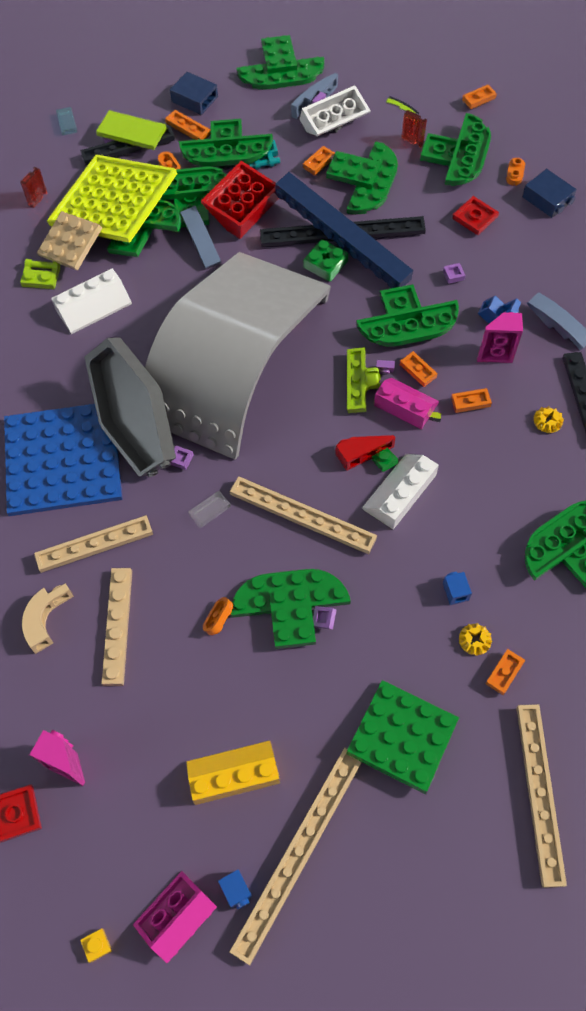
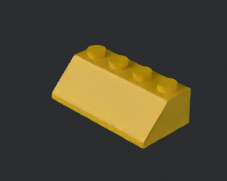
M270 741L187 761L188 780L192 800L195 805L280 784Z

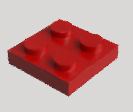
M472 196L453 214L452 219L476 235H479L498 217L499 212L475 196Z
M30 784L0 794V843L42 829L33 785Z

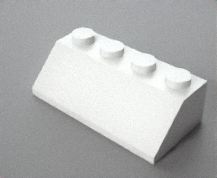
M354 85L302 108L300 121L308 133L319 136L370 113V109Z
M113 268L51 298L56 312L71 334L132 304L120 278Z
M405 454L362 509L394 530L435 478L439 465L424 455Z

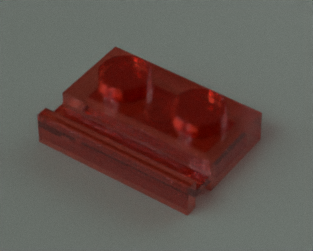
M407 110L404 113L401 138L414 145L416 143L418 147H421L424 144L427 119H421L420 115Z
M34 167V171H30L20 182L28 205L33 208L41 202L43 194L48 193L41 171L37 167Z

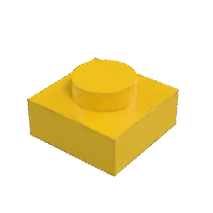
M102 928L80 940L89 963L112 952L105 931Z

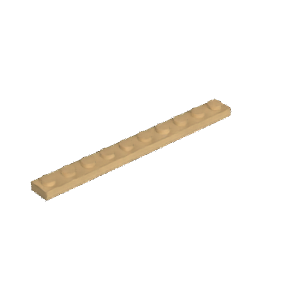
M346 748L343 749L230 950V953L248 965H251L362 763L347 755L348 749Z

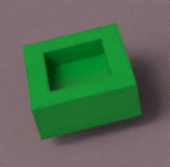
M388 448L372 456L373 462L382 472L399 463L398 458Z

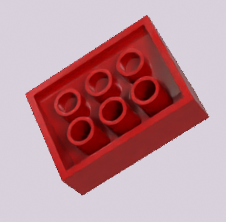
M240 161L201 200V203L228 232L241 239L279 198L275 190L276 182L243 161Z

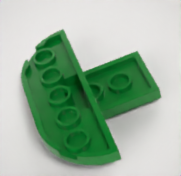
M290 35L267 37L261 39L266 64L236 68L239 79L244 84L252 85V88L268 90L305 85L316 80V77L322 74L324 70V56L296 60Z
M466 113L458 139L427 134L420 160L449 166L445 185L457 186L469 183L476 179L483 169L490 145L491 132L489 127L482 123L483 120L473 114Z
M241 119L211 121V139L179 141V147L187 161L200 167L237 165L240 161L252 164L269 152L273 144V134L242 136Z
M375 141L368 158L336 151L327 170L326 178L356 185L347 207V214H366L367 211L374 208L376 210L383 205L397 174V157L388 146Z
M216 167L177 169V175L160 200L174 199L175 208L181 218L180 228L186 227L180 212L196 206L204 225H209L208 210L201 203V200L227 174L222 172V169Z
M159 200L132 241L127 243L112 239L107 248L110 254L138 257L153 229L179 232L181 226L179 212L172 203Z
M413 284L380 291V297L386 314L356 320V326L366 339L387 347L434 339L446 334L456 323L459 312L458 301L454 300L421 307Z
M580 501L569 506L540 526L531 535L525 548V564L534 581L562 562L586 588V501Z
M303 569L267 573L251 578L239 588L232 601L231 618L271 613L275 649L316 645L312 609L315 606L349 605L351 600L343 583L332 574L322 570Z

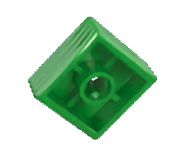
M321 239L303 259V267L331 282L348 262L349 253Z

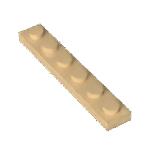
M146 515L38 551L34 554L38 569L42 573L151 536L153 532Z
M111 568L102 673L103 686H124L132 582L131 568Z

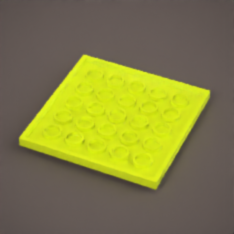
M95 155L53 211L47 222L49 226H53L60 212L63 211L99 224L102 227L98 235L100 237L130 243L177 175V171L175 168Z

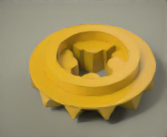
M541 407L534 415L535 426L543 432H557L563 425L562 413H559L557 408ZM552 416V419L545 423L546 417Z
M478 623L468 624L462 628L459 634V643L465 652L471 655H482L491 646V633L486 629V626H481ZM480 634L479 640L481 642L476 641L471 645L473 638L471 635L476 636Z

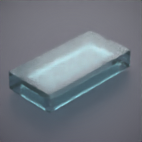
M71 107L56 110L62 135L78 132Z

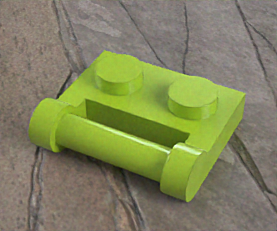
M25 259V267L20 281L21 286L55 289L60 264L54 261L42 262ZM32 268L52 269V271L32 270Z

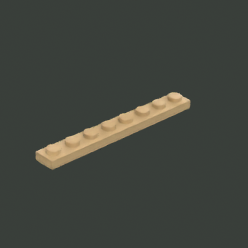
M238 476L230 490V495L366 554H370L377 539V535L242 477Z
M539 704L518 705L516 708L542 888L566 887L567 883Z

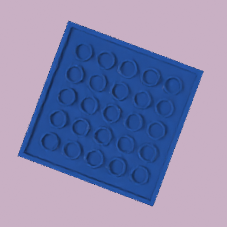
M95 404L4 416L8 516L122 500L118 449L101 428Z

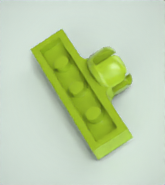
M365 347L347 349L348 413L366 412V392L369 389H378L381 384L379 383V369L376 367L366 368Z

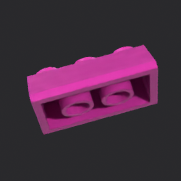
M502 313L485 327L477 362L513 363L523 333L522 313Z
M393 378L384 380L375 393L374 406L421 430L439 403L438 400Z
M43 730L29 755L45 768L81 786L84 785L85 780L78 754L72 749L74 745L69 743V740L65 739L64 735L52 730L49 733Z
M181 871L137 919L133 926L148 946L168 963L187 940L194 935L202 923L210 917L217 906Z

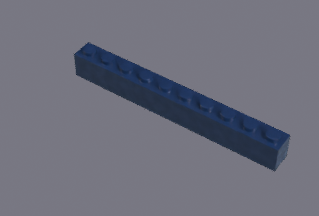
M288 172L275 183L276 195L279 199H283L290 208L298 211L315 228L320 229L329 239L334 240L340 248H344L349 252L351 257L359 260L365 268H369L374 272L375 276L385 281L391 289L405 286L412 279L413 269L292 173Z

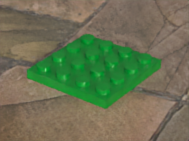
M382 680L346 754L426 795L459 717Z

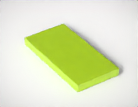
M109 110L96 133L97 136L155 150L166 130V124Z

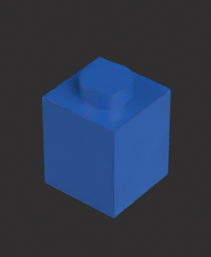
M451 572L445 576L443 587L449 604L454 605L469 601L472 592L465 573Z
M239 869L218 881L231 908L237 907L239 910L250 903L248 899L252 895Z

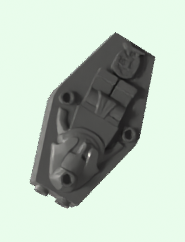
M107 338L84 357L98 421L103 431L139 477L147 475L149 478L157 475L159 469L169 467L171 465L170 462L176 459L162 391L157 382L121 338Z

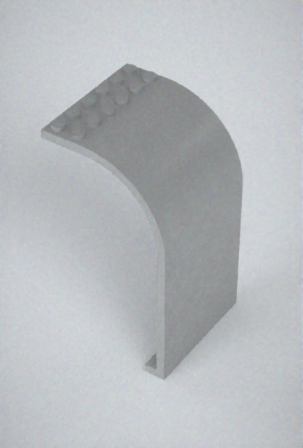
M238 252L186 293L174 305L162 323L152 344L145 369L157 382L162 391L170 432L232 459H236L239 456L247 410L266 363L279 343L319 302L326 303L328 301L331 285Z

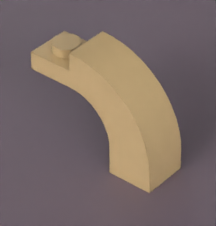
M66 583L56 586L50 593H47L45 588L41 589L31 598L25 608L22 619L23 634L35 654L53 644L46 630V619L49 613L57 606L74 597Z

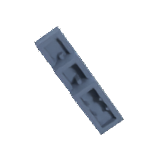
M334 73L320 80L302 93L291 104V117L297 119L301 115L302 108L311 105L313 98L320 92L325 93L326 98L329 97L338 87V74Z
M196 206L180 212L205 269L220 264L221 260Z
M538 292L526 303L549 329L554 327L564 340L569 338L579 350L586 346V328L554 301Z

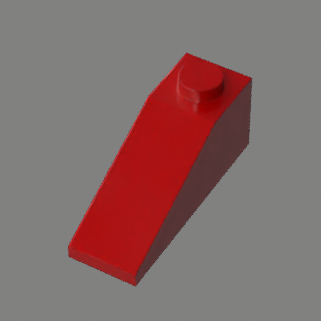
M394 435L343 439L336 445L335 454L345 470L348 471L372 459V456L386 448L389 450L394 448L396 438Z

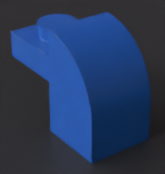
M493 296L483 301L478 315L486 322L491 323L502 313H518L521 302L516 298L504 304L498 297Z

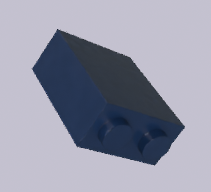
M186 72L171 87V102L202 115L218 98L217 84Z
M546 168L525 185L522 197L553 218L557 213L560 214L567 205L570 206L574 202L577 189Z

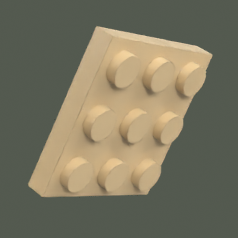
M61 211L37 254L40 257L78 271L102 227L97 223Z

